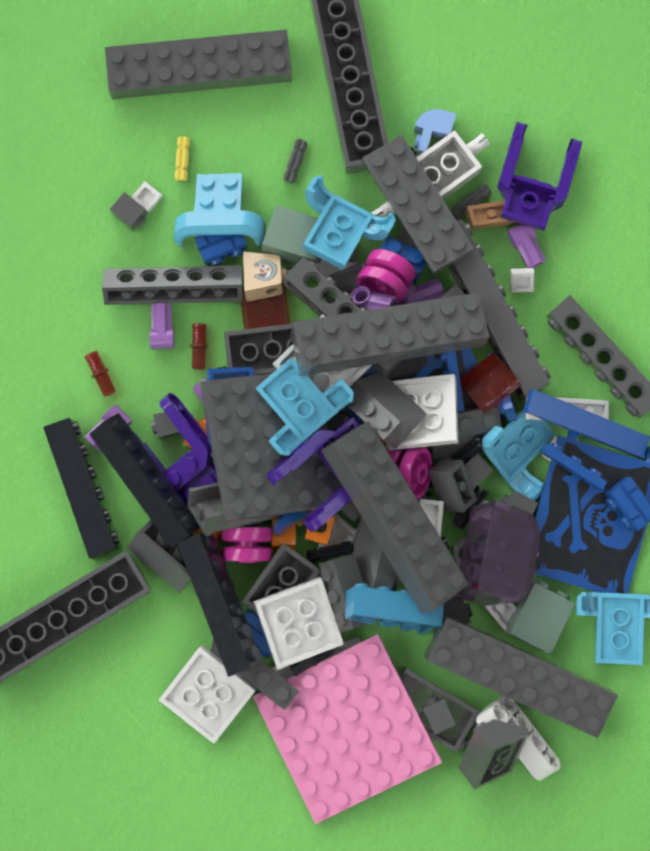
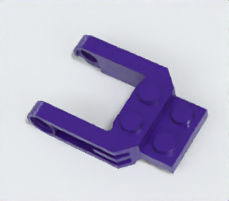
M516 122L497 185L500 194L505 200L500 218L544 231L550 213L563 207L567 199L583 141L571 138L555 188L548 183L521 175H514L524 140L523 137L528 126L527 124Z
M168 393L159 401V404L164 413L192 447V450L166 469L146 442L143 443L135 432L133 433L188 506L189 489L217 483L218 479L213 458L210 455L212 447L211 444H208L207 434L181 400L173 393Z
M352 417L334 432L327 430L314 432L296 447L290 455H287L270 470L266 478L273 486L277 485V481L288 472L297 469L317 451L320 459L336 479L339 480L321 450L359 426V424ZM343 485L305 518L303 523L310 532L321 527L351 500Z

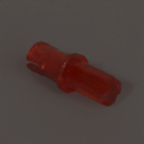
M196 323L192 324L193 334L192 344H190V348H192V369L203 370L205 369L206 348H208L206 344L207 324Z
M98 351L87 354L85 359L93 373L92 378L96 380L103 396L107 397L114 394L116 390L108 375L109 370L108 368L105 369Z

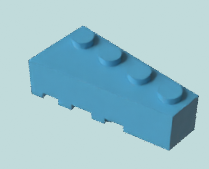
M360 583L355 584L354 587L346 591L345 619L368 624H375L377 621H380V625L387 628L400 625V630L402 631L417 630V634L424 635L443 626V604L436 610L421 613L407 590L396 592L391 591L390 587H377V589L369 588L368 584Z

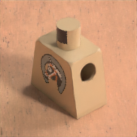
M243 252L246 302L281 295L283 293L282 282H284V276L293 267L281 268V258L279 255Z

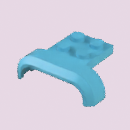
M197 174L194 211L181 214L176 218L174 224L173 239L179 247L183 246V240L186 237L205 235H246L253 238L256 245H260L263 242L266 234L264 219L256 213L242 210L243 174Z
M322 175L315 176L305 191V198L310 207L321 215L305 240L302 249L343 270L362 236L371 240L385 239L392 229L396 218L392 212L386 217H378L331 193L324 186V177Z
M292 357L256 387V390L286 423L284 427L269 439L271 445L280 455H290L304 440L344 406L353 401V391L342 378L322 393L307 375H299L298 365Z
M523 408L517 414L518 419L511 421L504 429L494 426L482 439V448L509 486L535 501L541 495L544 484L533 477L525 467L539 453L542 445L548 444L555 436V433L546 421L526 420V413L523 412Z
M582 592L576 597V615L596 616L595 663L643 665L644 618H650V595Z

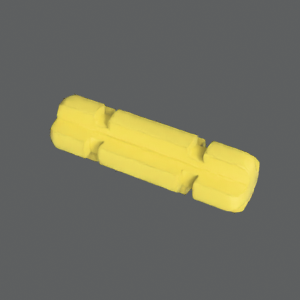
M180 136L177 139V147L179 149L176 152L175 167L177 170H175V180L184 182L187 181L188 176L186 169H188L189 163L188 148H190L189 137Z

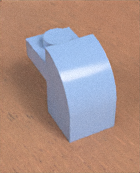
M434 109L425 112L418 118L414 132L422 135L417 134L414 148H418L417 156L428 149L431 137L443 139L451 133L456 113Z

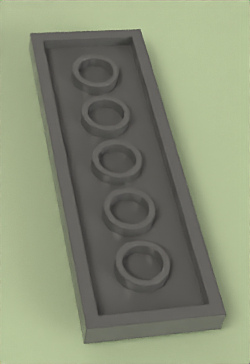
M402 135L362 158V162L433 274L474 252V247Z

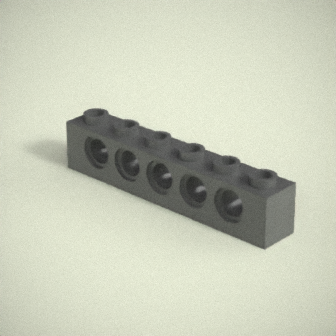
M304 257L284 276L283 284L319 317L321 315L325 317L340 315L342 312L366 311L364 308L356 306L353 303V298L348 293H342L336 287L337 285L332 278L321 274L319 267L313 261L308 262ZM309 281H314L317 283L318 286L315 288H310L306 285V283ZM329 296L335 302L328 304L323 301V298ZM402 360L373 364L372 366L386 377Z
M242 266L104 269L102 282L104 305L243 301Z
M569 295L547 315L549 319L548 324L556 332L559 330L565 336L563 338L564 342L572 349L575 347L580 353L579 358L587 366L590 364L594 368L595 376L602 383L606 382L611 387L610 392L616 399L624 401L627 405L625 407L626 410L633 417H643L650 411V382L572 296ZM567 320H575L577 322V329H569L566 324ZM583 336H589L592 339L593 345L591 347H587L582 343ZM599 353L607 355V364H602L598 361ZM614 370H620L623 373V381H617L614 378ZM630 387L638 389V398L635 399L630 396Z

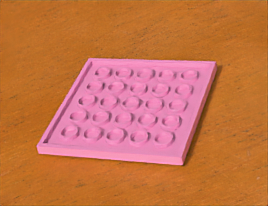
M379 633L318 663L316 667H310L297 677L294 675L286 679L287 682L300 691L286 710H283L262 692L253 696L315 824L442 763Z

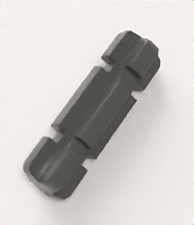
M296 139L294 150H292L287 165L288 170H285L283 180L287 183L294 184L296 181V172H299L304 157L303 152L307 148V142L304 140Z
M486 184L481 185L477 188V192H472L460 202V205H455L451 209V213L456 219L461 218L465 215L467 206L478 205L482 199H486L491 194V190Z

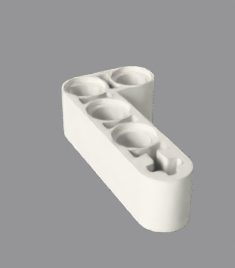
M502 695L487 705L477 716V725L481 722L487 723L496 719L529 730V736L518 758L536 780L541 781L560 769V761L513 699Z

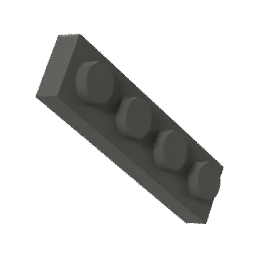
M215 645L211 652L214 655H216L219 659H221L218 649ZM264 662L261 665L239 673V675L283 710H286L300 692Z

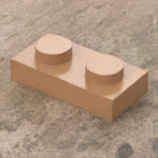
M505 201L471 205L465 209L472 230L513 225L515 222L500 218Z

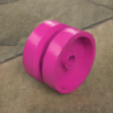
M375 249L367 258L365 267L362 268L358 275L356 283L358 287H368L371 292L395 296L399 299L400 305L406 296L407 288L411 286L415 278L416 271L409 261L402 256L384 249Z
M421 447L388 450L387 448L389 455L416 499L422 497L428 489L431 480L428 474V470L432 468V457L429 450Z
M231 528L221 530V540L224 542H236V546H224L221 548L222 558L225 561H236V563L270 561L273 558V549L269 546H258V542H270L272 540L273 528Z

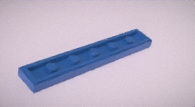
M535 389L529 390L523 412L639 459L644 458L650 436Z

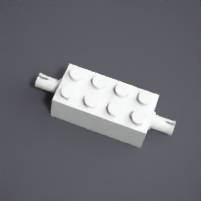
M454 130L417 157V160L442 199H445L480 173L482 166L474 155L490 145L488 139L484 140V134H479L478 137L465 144ZM387 201L375 211H372L371 214L378 217H386L390 212H395Z

